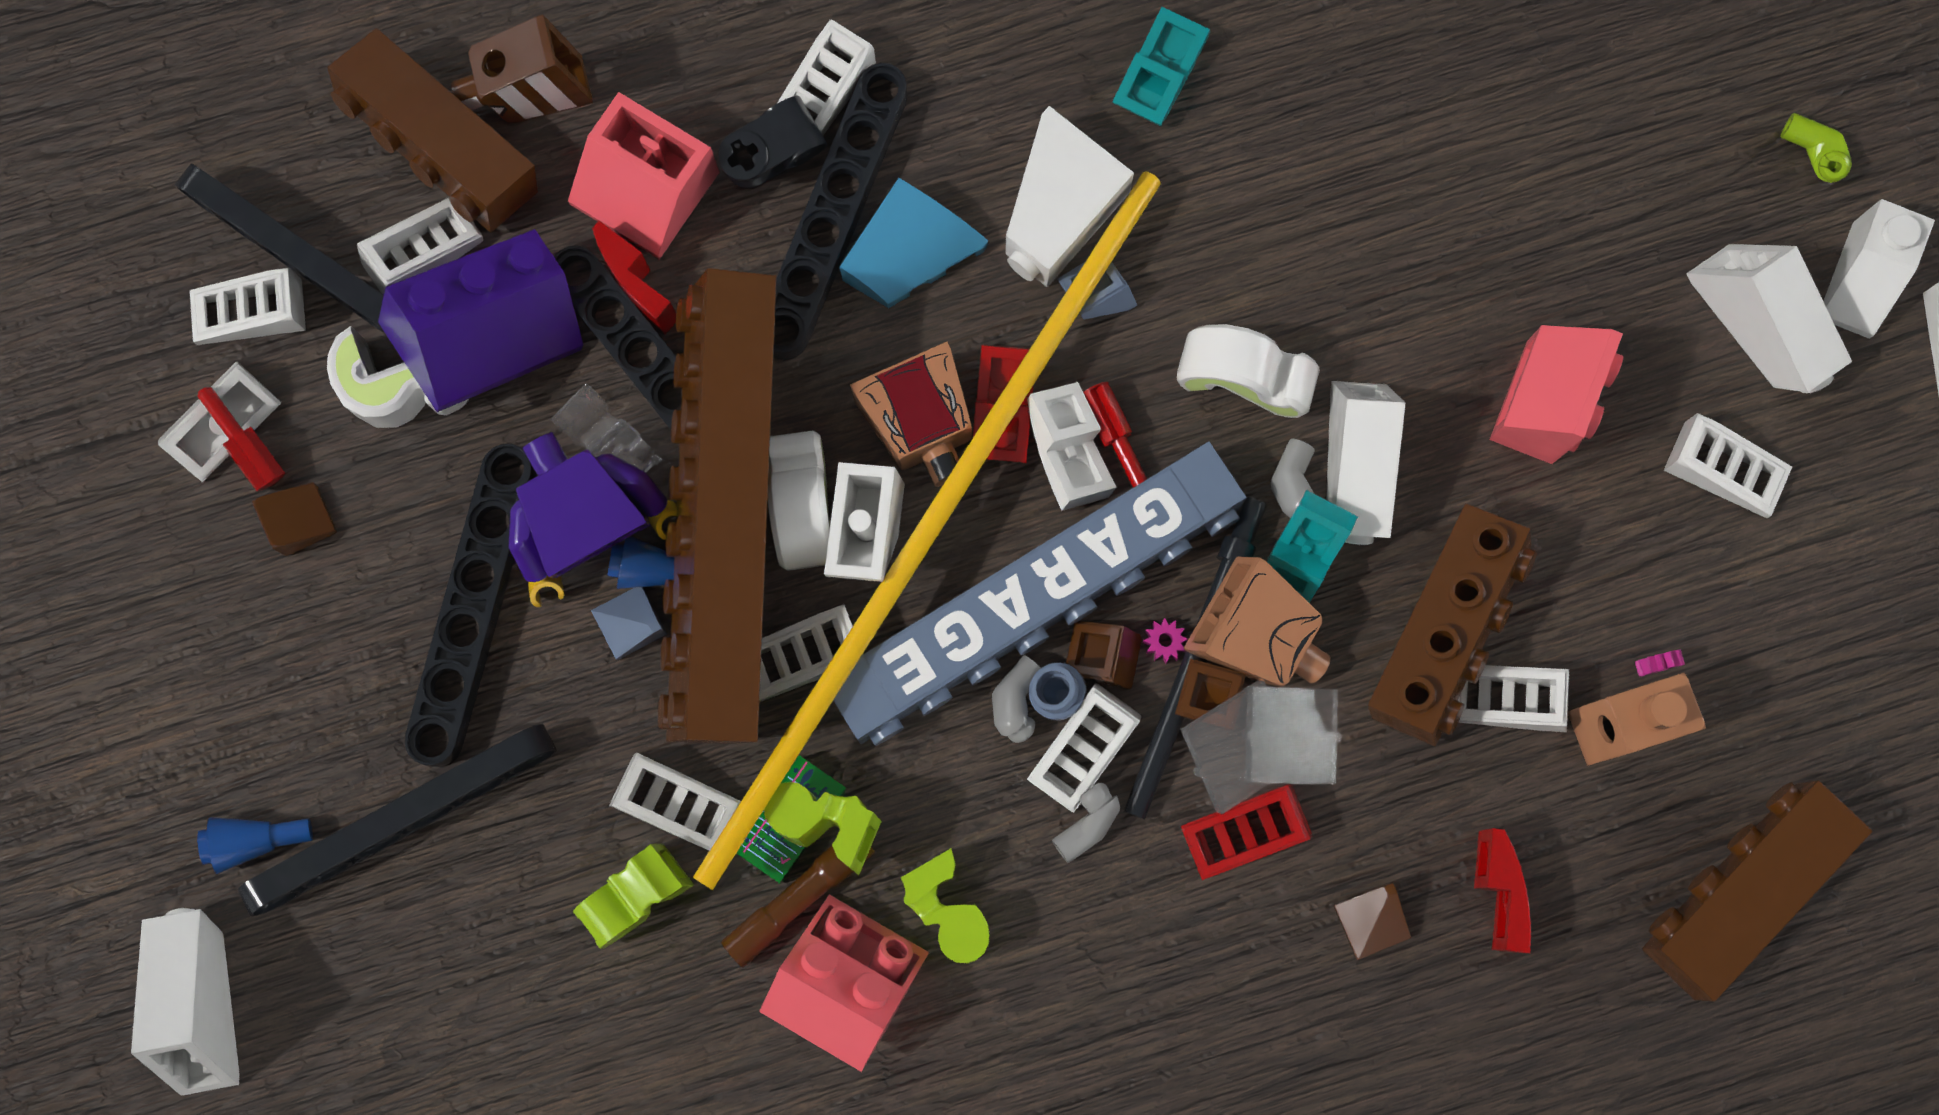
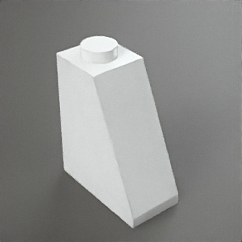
M1050 106L1041 115L1006 234V255L1009 256L1007 261L1012 269L1028 281L1036 278L1046 287L1052 283L1131 191L1134 172Z
M1728 244L1686 273L1694 288L1774 388L1800 391L1802 393L1816 392L1828 386L1834 379L1833 375L1852 362L1797 246Z
M1331 381L1326 500L1358 516L1350 535L1345 541L1350 544L1368 545L1374 542V537H1391L1406 402L1387 384Z
M178 908L167 912L165 916L142 920L131 1048L132 1055L181 1096L239 1085V1065L224 935L201 909L195 910L190 908Z

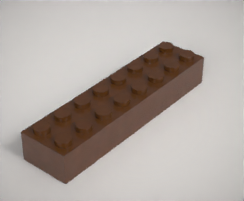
M707 268L695 285L689 286L687 297L680 298L677 306L676 329L677 332H685L684 354L678 353L674 364V387L682 388L681 410L675 409L673 412L671 441L674 444H680L679 466L671 467L668 484L669 499L677 500L676 523L669 522L666 534V555L668 557H675L674 580H666L663 594L664 613L672 614L671 637H663L661 645V670L669 671L668 695L661 694L658 705L659 729H667L666 742L719 744L758 742L776 275Z

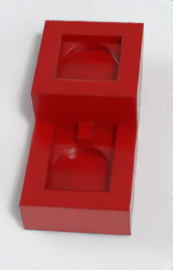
M598 221L592 230L597 245L612 274L642 315L666 335L676 323V312L669 300L642 281L651 271L642 252L601 221Z
M981 345L973 437L1030 348ZM1033 387L987 459L1026 463L1030 429L1027 399L1033 393Z
M1496 828L1481 830L1478 837L1474 888L1497 892L1492 950L1530 954V907L1522 868L1515 849L1505 830Z

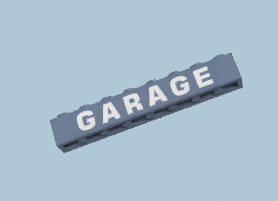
M1207 442L863 654L833 701L859 743L863 744L871 739L873 744L877 746L902 731L904 726L900 720L914 711L920 709L925 716L949 702L953 698L949 690L967 678L972 685H976L993 675L1001 668L997 660L1014 649H1017L1020 655H1024L1044 643L1049 638L1045 630L1062 619H1065L1068 625H1072L1097 609L1093 600L1107 591L1113 589L1116 596L1130 590L1145 579L1141 572L1144 568L1159 559L1164 566L1178 560L1193 548L1189 541L1207 530L1211 537L1235 524L1240 519L1236 511L1241 508L1247 497L1211 443Z

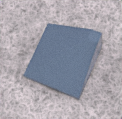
M1112 262L1079 312L1083 320L1129 311L1137 306L1128 284ZM1084 263L1057 279L1065 292H1067Z
M644 587L633 588L591 610L617 661L667 635Z

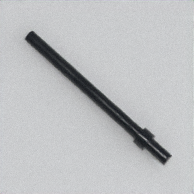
M1247 497L1239 514L1240 519L1236 522L1231 536L1224 537L1216 557L1221 563L1197 624L1235 558L1254 556L1256 547L1252 543L1267 507L1264 502ZM1187 651L1124 808V812L1145 820L1185 718L1175 715L1189 661L1190 659L1204 663L1207 661Z

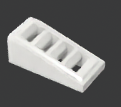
M829 20L811 46L778 103L792 96H800L805 106L818 114L815 123L824 136L852 97L864 70L876 64L873 46L837 22ZM834 51L851 60L850 64L833 54ZM823 66L841 77L838 83L820 73ZM810 84L830 96L826 103L806 91Z
M449 198L357 243L364 269L384 295L385 287L460 258L483 242V236L473 222L466 221L456 212ZM446 219L458 234L457 237L451 240L439 225ZM429 232L438 245L431 250L421 237ZM409 244L417 254V257L411 260L403 251V248ZM390 257L397 265L392 270H389L384 263Z
M291 268L264 271L190 290L193 342L196 345L306 331L302 279ZM276 294L277 310L269 312L268 295ZM256 297L257 315L250 317L248 298ZM236 299L237 320L230 322L228 300ZM216 302L218 325L208 327L206 303Z
M1697 413L1684 423L1664 471L1756 514L1769 518L1772 516L1792 466L1720 423ZM1702 443L1711 447L1704 463L1696 458ZM1722 452L1730 455L1723 474L1715 470ZM1743 461L1750 466L1742 485L1734 481V478ZM1762 470L1771 474L1762 496H1759L1752 492Z
M844 604L762 638L761 654L771 651L781 679L770 683L761 658L760 702L820 679L834 657L824 630L834 627L840 644H842L853 627ZM811 635L815 639L822 658L821 662L814 665L811 663L803 638ZM790 643L793 645L802 669L791 674L782 650V646Z
M1485 665L1479 678L1478 710L1467 709L1468 681L1458 699L1459 702L1465 704L1458 723L1567 732L1569 669ZM1492 681L1503 682L1501 711L1490 710ZM1515 684L1526 685L1525 712H1514ZM1539 686L1550 687L1549 713H1538Z
M1095 683L1083 700L1080 709L1068 720L1027 780L1074 813L1081 803L1080 796L1096 783L1140 722L1141 715L1102 686ZM1094 705L1121 724L1116 732L1089 714ZM1080 725H1083L1108 743L1103 751L1075 732ZM1066 744H1069L1094 762L1089 771L1062 752ZM1053 762L1081 781L1076 789H1073L1048 771Z
M635 753L609 806L710 851L741 801L648 757ZM645 772L654 775L655 778L640 806L631 801ZM668 781L677 786L661 816L653 812ZM688 791L698 796L684 825L674 822ZM710 800L719 804L706 834L702 835L695 830Z

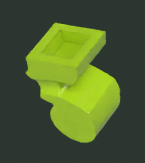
M795 782L781 783L764 809L766 820L777 833L787 841L803 847L810 846L830 827H839L840 831L832 847L838 859L858 875L862 870L882 822L874 812L867 810L866 806L857 796L843 797L824 792L817 800L807 788Z
M650 844L627 862L624 870L608 877V883L583 900L573 910V913L582 921L595 939L597 946L602 950L643 923L651 914V906L654 903L672 900L694 886V884L664 844Z
M952 848L901 877L905 888L904 903L921 918L926 926L940 925L938 942L941 951L947 958L957 963H969L977 960L985 953L989 944V928L985 917L976 905L945 906L937 896L939 885L954 878L956 862Z

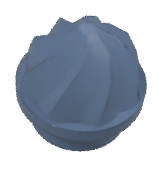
M1051 663L1042 667L1033 676L1029 686V698L1032 706L1043 717L1051 720H1064L1073 716L1080 709L1086 697V685L1082 675L1075 668L1065 663Z

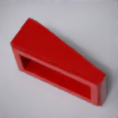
M1291 782L1180 826L1202 880L1310 840L1313 836ZM1277 801L1281 806L1291 831L1284 835L1280 834L1269 804ZM1257 810L1269 840L1261 844L1257 840L1247 813ZM1233 818L1246 846V850L1239 853L1236 851L1225 821ZM1212 826L1225 858L1216 862L1203 832L1204 829Z

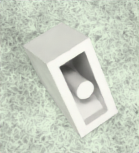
M1881 199L1853 222L1823 301L1836 326L1869 339L1875 335L1917 270L1935 222L1934 219Z
M838 463L824 570L826 577L883 582L898 540L905 486L895 467Z

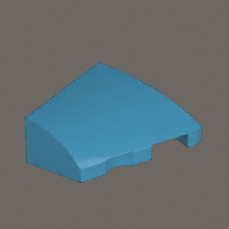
M898 178L841 264L840 271L845 283L885 307L890 308L909 297L911 291L922 283L931 284L945 276L946 269L973 253L976 257L982 254L988 246V240L940 203Z

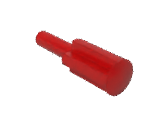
M1108 381L1088 388L1083 393L1100 425L1101 430L1098 435L1104 447L1113 446L1134 488L1147 480V477L1127 439L1132 433L1130 425Z
M207 386L201 389L197 397L229 439L222 444L255 490L260 492L276 484L286 473L254 429L250 426L243 430L212 387Z

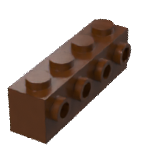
M375 28L327 67L334 90L331 92V97L338 108L351 119L358 116L370 127L373 137L386 151L394 153L397 150L409 161L414 174L426 186L433 188L437 185L449 196V201L453 208L466 221L473 222L477 220L491 233L538 193L535 165L379 29Z
M1465 503L1368 703L1372 719L1435 747L1442 732L1452 735L1465 706L1464 703L1458 701L1467 681L1473 684L1477 683L1488 660L1489 652L1482 650L1491 630L1497 633L1502 631L1511 612L1513 601L1506 599L1515 580L1524 583L1534 564L1537 551L1530 549V528Z
M1819 780L1795 785L1790 782L1776 791L1766 803V807L1770 812L1757 826L1752 823L1741 829L1728 843L1727 848L1732 853L1719 867L1716 868L1714 865L1707 867L1690 883L1688 890L1692 895L1678 910L1675 907L1666 910L1650 926L1649 932L1653 937L1644 945L1642 950L1694 1000L1715 1002L1873 832Z

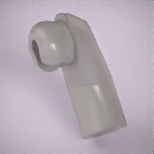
M1298 439L1289 440L1271 479V490L1282 511L1289 518H1291L1305 491L1308 490L1314 493L1304 474L1315 449Z
M1026 655L1017 662L992 693L994 725L1002 736H1008L1015 743L1028 740L1035 730V721L1028 717L1026 695L1029 693V686L1033 676L1041 667Z
M1104 783L1095 784L1080 796L1081 804L1089 813L1052 839L1054 846L1067 863H1070L1101 841L1120 811L1117 795L1112 797L1109 788Z

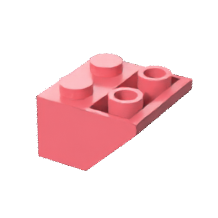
M618 92L587 136L568 202L579 211L597 222L601 221L615 233L660 259L719 174V169L711 147Z
M1541 325L1526 342L1489 440L1550 464L1556 462L1568 451L1574 453L1584 437L1588 439L1593 437L1601 422L1604 407L1597 405L1603 386L1609 388L1615 381L1621 368L1623 355L1617 354L1616 351L1623 333L1613 329Z
M829 894L779 968L759 1012L862 1072L929 952Z

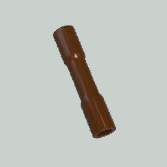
M831 845L816 858L813 865L768 905L757 909L721 941V944L735 962L744 968L781 936L786 926L830 888L838 886L854 871L838 859ZM872 847L865 862L876 853Z

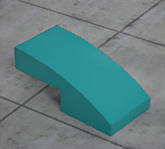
M1161 7L1140 52H1136L1112 103L1154 124L1162 126L1210 35V29Z
M1306 490L1266 562L1310 603L1323 582L1331 563L1350 535L1358 516Z

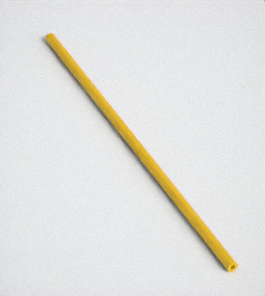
M1143 172L888 570L883 582L880 583L694 874L693 878L712 890L715 888L1158 190L1161 182L1152 173Z

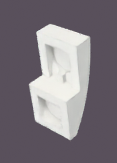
M1076 382L1030 394L1027 402L1034 437L1046 475L1061 510L1109 498L1117 487L1093 441L1101 428L1079 383Z

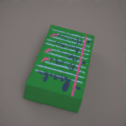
M800 755L781 782L799 783L807 788L817 800L824 792L843 796L847 790L845 786ZM763 810L737 851V854L779 884H782L807 847L791 843L777 833L769 825Z

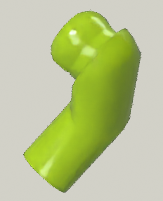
M1793 113L1789 117L1780 137L1806 148L1813 170L1821 180L1832 183L1845 178L1850 172L1852 162L1843 134L1797 113Z

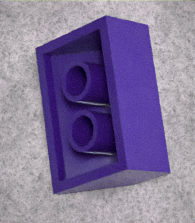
M535 229L385 287L378 323L436 412L581 351L583 347L565 273Z

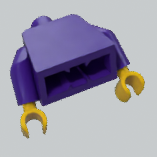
M553 432L540 436L523 447L524 453L538 476L516 489L519 500L510 510L509 549L524 579L528 581L530 601L533 606L542 607L538 590L543 587L554 588L558 592L559 599H563L564 591L561 575L650 525L660 538L666 540L667 533L662 528V523L669 516H677V504L667 500L664 493L644 470L611 453L595 456L588 449L568 459Z

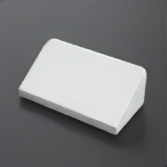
M235 362L211 386L243 430L250 426L255 430L281 404V401L238 362ZM199 399L158 440V445L201 482L229 456V453L222 445L229 440Z

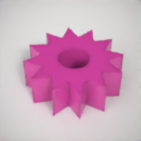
M1165 618L1161 625L1153 621V629L1145 630L1149 638L1142 642L1150 646L1146 654L1154 653V661L1162 657L1165 664L1169 656L1177 661V652L1186 651L1183 649L1182 643L1186 642L1188 638L1181 636L1184 628L1176 629V620L1170 625ZM1162 635L1169 636L1172 641L1171 645L1168 647L1162 646L1159 643V637Z
M1680 649L1635 661L1639 677L1680 667L1685 665Z

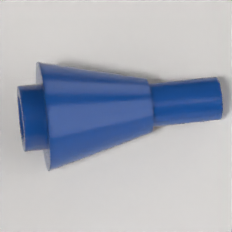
M631 536L625 539L624 544H616L612 547L608 576L618 578L617 589L665 585L667 579L674 580L675 557H668L665 550Z
M209 817L207 829L199 830L197 836L201 862L203 865L212 864L216 874L269 853L275 847L313 840L312 825L309 818L271 824L268 821Z

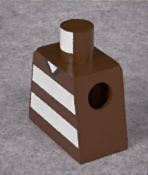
M543 14L472 45L468 55L473 74L451 82L452 94L469 109L474 110L488 105L507 123H518L593 103L582 55Z

